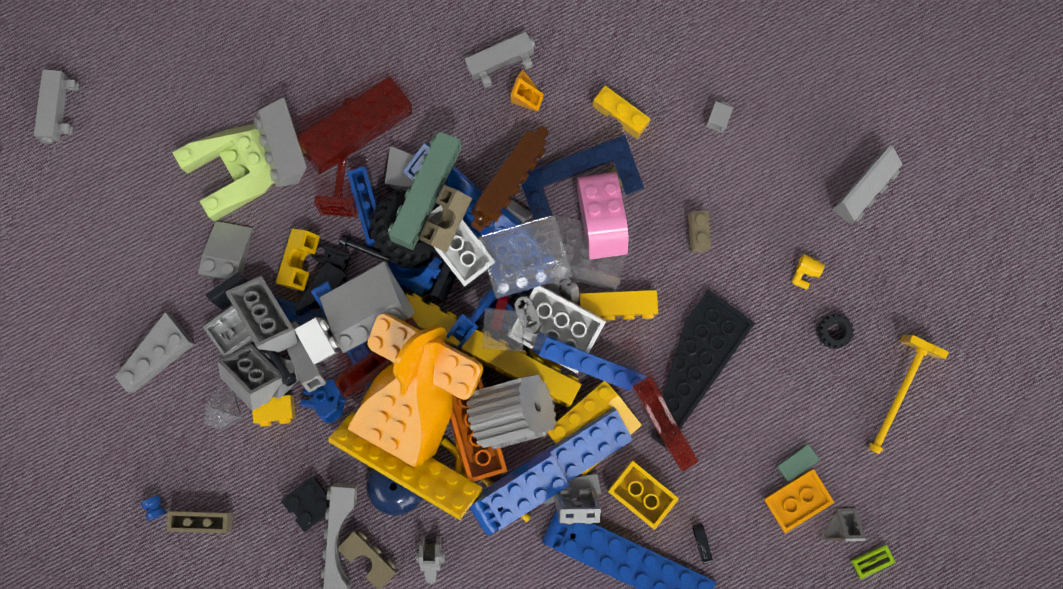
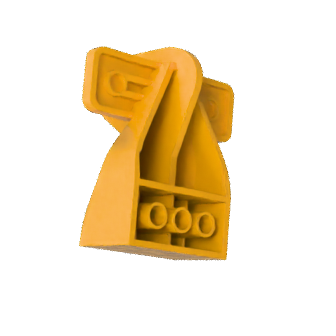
M380 314L377 316L370 333L368 347L393 363L374 379L358 407L348 430L411 466L416 467L436 455L451 417L453 407L452 394L463 400L473 396L482 375L483 366L479 361L445 343L446 330L443 327L435 325L421 331L391 314Z

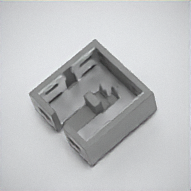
M233 306L203 326L224 358L253 342Z
M565 488L555 495L560 523H600L601 508L595 488H579L578 502H571L572 488Z

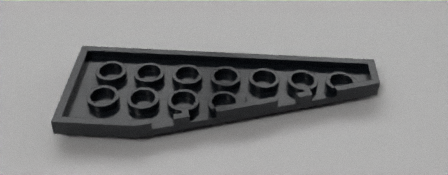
M709 290L706 291L684 323L650 438L666 449L755 324Z

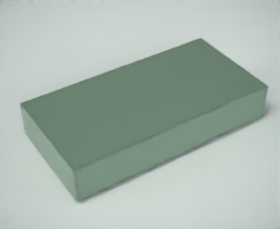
M806 444L776 467L789 483L820 461L810 445Z

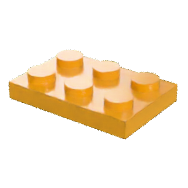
M814 469L807 471L763 499L783 533L789 532L835 503Z

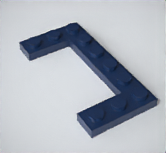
M625 135L527 172L530 175L524 184L521 183L537 229L556 223L544 187L614 161L627 196L645 189Z

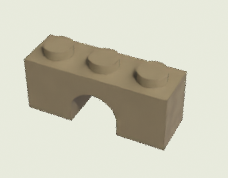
M444 185L436 200V203L443 208V215L436 223L426 221L418 239L447 252L472 198Z
M355 530L337 550L351 563L360 555L369 557L372 562V569L365 577L377 589H382L398 572L395 569L397 565L390 558L386 560L381 555L383 553L377 545L374 544L372 546L367 541L369 538L365 533Z

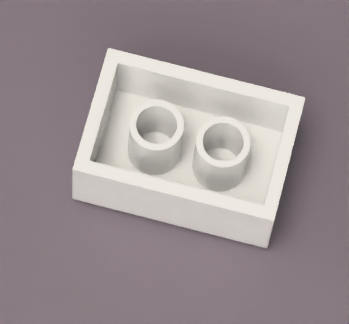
M324 317L314 318L294 329L313 364L321 363L342 351L333 337L328 320Z

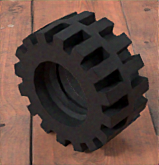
M842 314L826 316L818 324L817 337L820 338L819 341L825 347H830V349L842 348L849 344L854 337L853 323H850V319L848 317L845 318ZM833 323L840 325L843 330V335L839 339H833L828 334V328Z

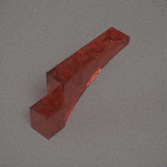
M413 317L406 319V323L420 330ZM373 351L351 368L342 372L334 383L343 398L362 392L371 381L393 362Z
M648 376L632 386L631 389L641 403L639 406L681 472L698 463L699 460L681 433L652 378Z

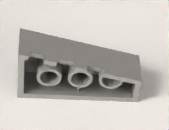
M165 312L115 378L126 392L135 393L194 346L195 343L171 314Z

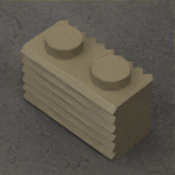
M692 211L688 215L690 253L708 252L712 247L710 245L712 242L710 241L709 211Z

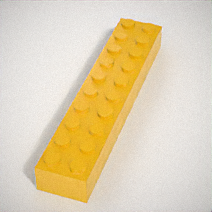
M406 294L409 303L415 311L410 318L404 321L420 330L439 325L446 330L447 335L458 320L457 316L447 311L445 314L441 312L439 306L433 303L429 305L424 303L423 298L420 296ZM483 329L481 332L475 330L461 349L458 347L460 342L452 335L449 339L446 337L445 343L471 358L475 357L480 363L512 380L539 375L540 379L546 383V388L549 389V394L553 401L568 409L582 385L578 383V378L572 375L567 377L561 374L562 371L551 365L549 368L543 365V360L535 356L533 359L526 356L527 352L520 348L514 350L509 347L508 342L500 338L498 341L491 337L492 334Z

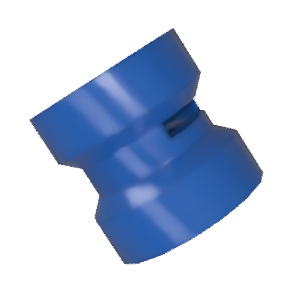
M159 495L140 503L142 509L146 510L145 517L147 521L166 514L165 508L160 505L161 498Z

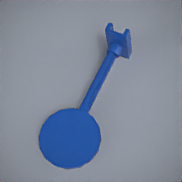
M495 255L493 260L496 263L490 266V273L497 286L468 318L462 314L446 337L448 339L451 335L460 342L458 347L461 349L478 328L474 323L497 298L499 293L504 290L507 293L516 295L525 294L534 287L537 279L532 285L526 284Z

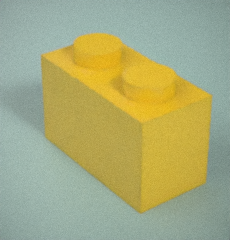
M294 396L272 397L268 403L252 411L253 423L259 424L260 427L272 426L271 422L279 421V424L291 423V419H296Z

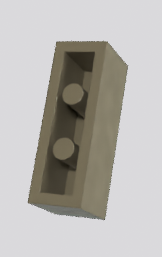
M168 511L166 532L230 533L232 532L233 512Z

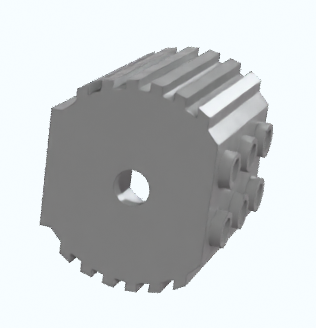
M539 375L515 379L474 392L473 396L467 401V406L469 405L467 414H469L468 422L471 423L470 429L473 430V437H476L478 445H481L483 448L491 446L493 450L546 436V431L554 429L556 424L554 416H556V413L553 409L555 408L554 404H552L553 399L550 397L549 389L546 388V383L540 379Z

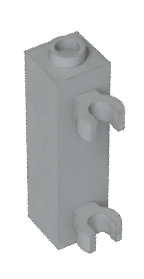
M524 32L465 58V65L472 80L480 78L484 88L492 86L488 74L519 60L522 61L525 70L532 68V61L529 56L534 54L535 42L532 36L528 37L527 33Z
M42 69L34 136L40 139V142L52 144L53 141L60 142L61 133L73 135V127H70V124L62 123L66 90L78 91L79 83H75V80H68V76L62 71Z
M297 321L291 323L294 329L300 327ZM295 332L298 344L287 348V351L301 384L308 392H311L322 385L324 386L326 381L318 363L313 364Z

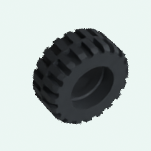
M402 189L391 194L376 207V210L371 215L373 220L370 221L369 228L373 230L370 235L371 239L375 240L374 246L376 249L379 248L381 250L380 254L383 257L387 256L389 258L388 261L393 264L398 262L399 266L405 267L408 265L411 267L425 262L438 252L433 246L421 240L419 243H416L414 250L391 241L388 229L391 223H395L397 210L400 205L403 206L406 200L405 194L407 190ZM437 203L434 205L433 210L439 207Z

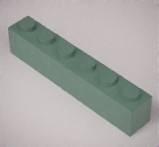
M439 131L437 136L432 138L428 154L423 156L422 167L420 171H416L413 178L414 183L405 194L406 200L403 206L400 205L397 210V219L395 223H391L388 229L392 242L414 250L426 221L461 151L460 139Z

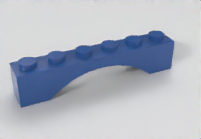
M539 332L532 348L537 355L640 395L648 379V376L639 370L598 357L542 332Z

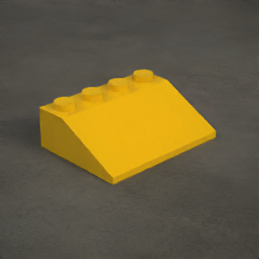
M603 381L559 419L554 425V429L546 432L555 443H558L613 407L618 411L630 435L642 425L606 381ZM595 464L594 466L590 467L589 469H587L586 471H584V472L581 473V474L584 476V475L587 474L593 467H595L597 464Z

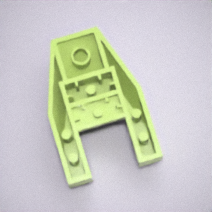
M254 124L221 131L188 143L172 152L181 169L187 174L221 156L234 182L200 201L208 217L214 222L263 195L275 183V181L271 180L270 165L265 161L264 146L260 145L259 130L255 128ZM298 139L301 152H303V151H304V148H303V146L301 145V143H300V141H299V139Z

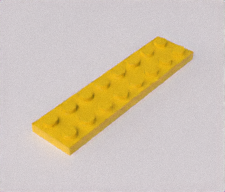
M353 411L330 435L329 442L459 520H461L482 492L483 487L433 458H429L418 466L413 467L348 430L355 415Z

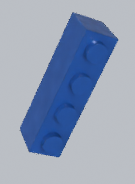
M364 166L347 171L367 245L372 248L375 247V240L371 239L370 233L373 230L369 226L370 221L373 220L371 215L376 210L378 202L369 171Z

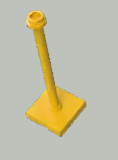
M902 335L899 342L916 349V355L874 443H869V450L877 454L883 451L881 445L923 357L929 355L933 358L946 359L948 351L914 335Z

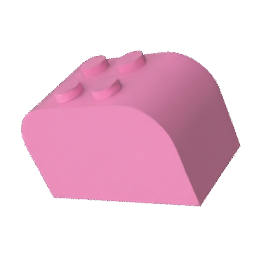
M611 172L577 177V195L589 260L628 254V227L617 173Z

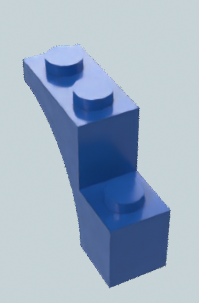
M435 257L431 263L421 268H405L391 262L387 265L402 291L407 287L419 296H422L425 290L429 292L435 282L432 279H436L441 271L439 266L442 260Z

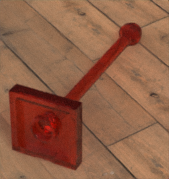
M345 98L342 102L345 113L334 197L315 196L314 204L320 215L358 218V210L354 199L342 198L352 110L357 105L356 101L352 98Z

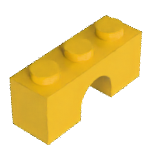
M607 86L603 87L593 101L595 109L606 117L610 115L616 118L622 124V129L636 139L639 138L649 125V117Z
M291 230L276 284L304 291L309 272L303 270V261L307 255L315 254L320 239L319 235L306 230Z

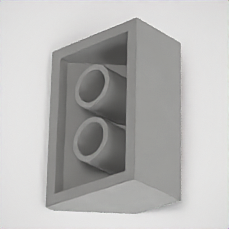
M252 344L218 361L220 378L252 411L268 403L282 383L283 376Z

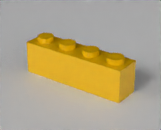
M657 290L583 293L579 295V306L604 318L606 321H613L615 317H623V320H633L634 316H642V319H653L654 315L658 314Z

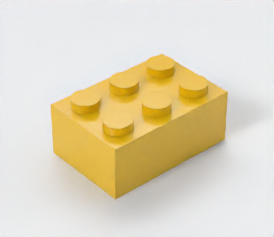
M634 461L628 463L607 490L608 493L654 530L679 500L677 496Z

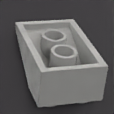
M215 221L202 254L198 274L206 278L226 281L237 272L243 276L253 228Z

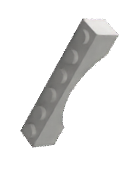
M334 483L331 488H328L327 500H330V506L326 509L325 519L328 520V527H325L324 531L327 547L323 548L322 556L326 560L325 566L322 567L321 571L324 586H321L320 589H350L351 581L342 568L337 548L339 532L343 521L357 504L358 484Z

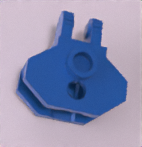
M328 380L324 386L322 385L311 392L304 389L303 394L313 398L312 401L301 400V406L314 409L325 423L332 424L342 416L347 396L336 380Z

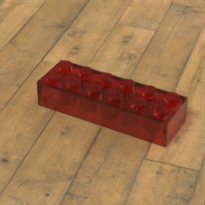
M389 76L299 134L297 139L301 152L320 175L411 115L412 103Z

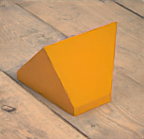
M522 69L516 78L510 95L511 103L538 111L544 94L538 90Z

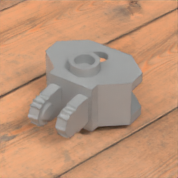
M421 536L419 551L416 552V563H419L420 571L425 572V581L430 584L437 580V570L441 569V563H445V551H441V536H436L435 544H426L425 536Z

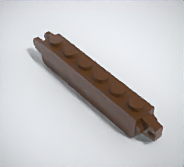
M539 127L536 132L527 131L473 207L471 211L474 217L471 223L473 228L481 232L486 226L489 227L493 221L498 222L503 214L501 209H507L512 201L509 197L511 195L515 197L521 188L518 184L520 182L524 184L530 175L527 171H533L538 163L536 158L541 159L546 152L544 146L548 141L545 138L549 133L546 127Z

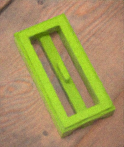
M887 544L850 560L859 579L896 563ZM885 550L886 553L858 565L859 562ZM886 557L889 558L888 561L883 562L867 571L861 572V569L870 566Z

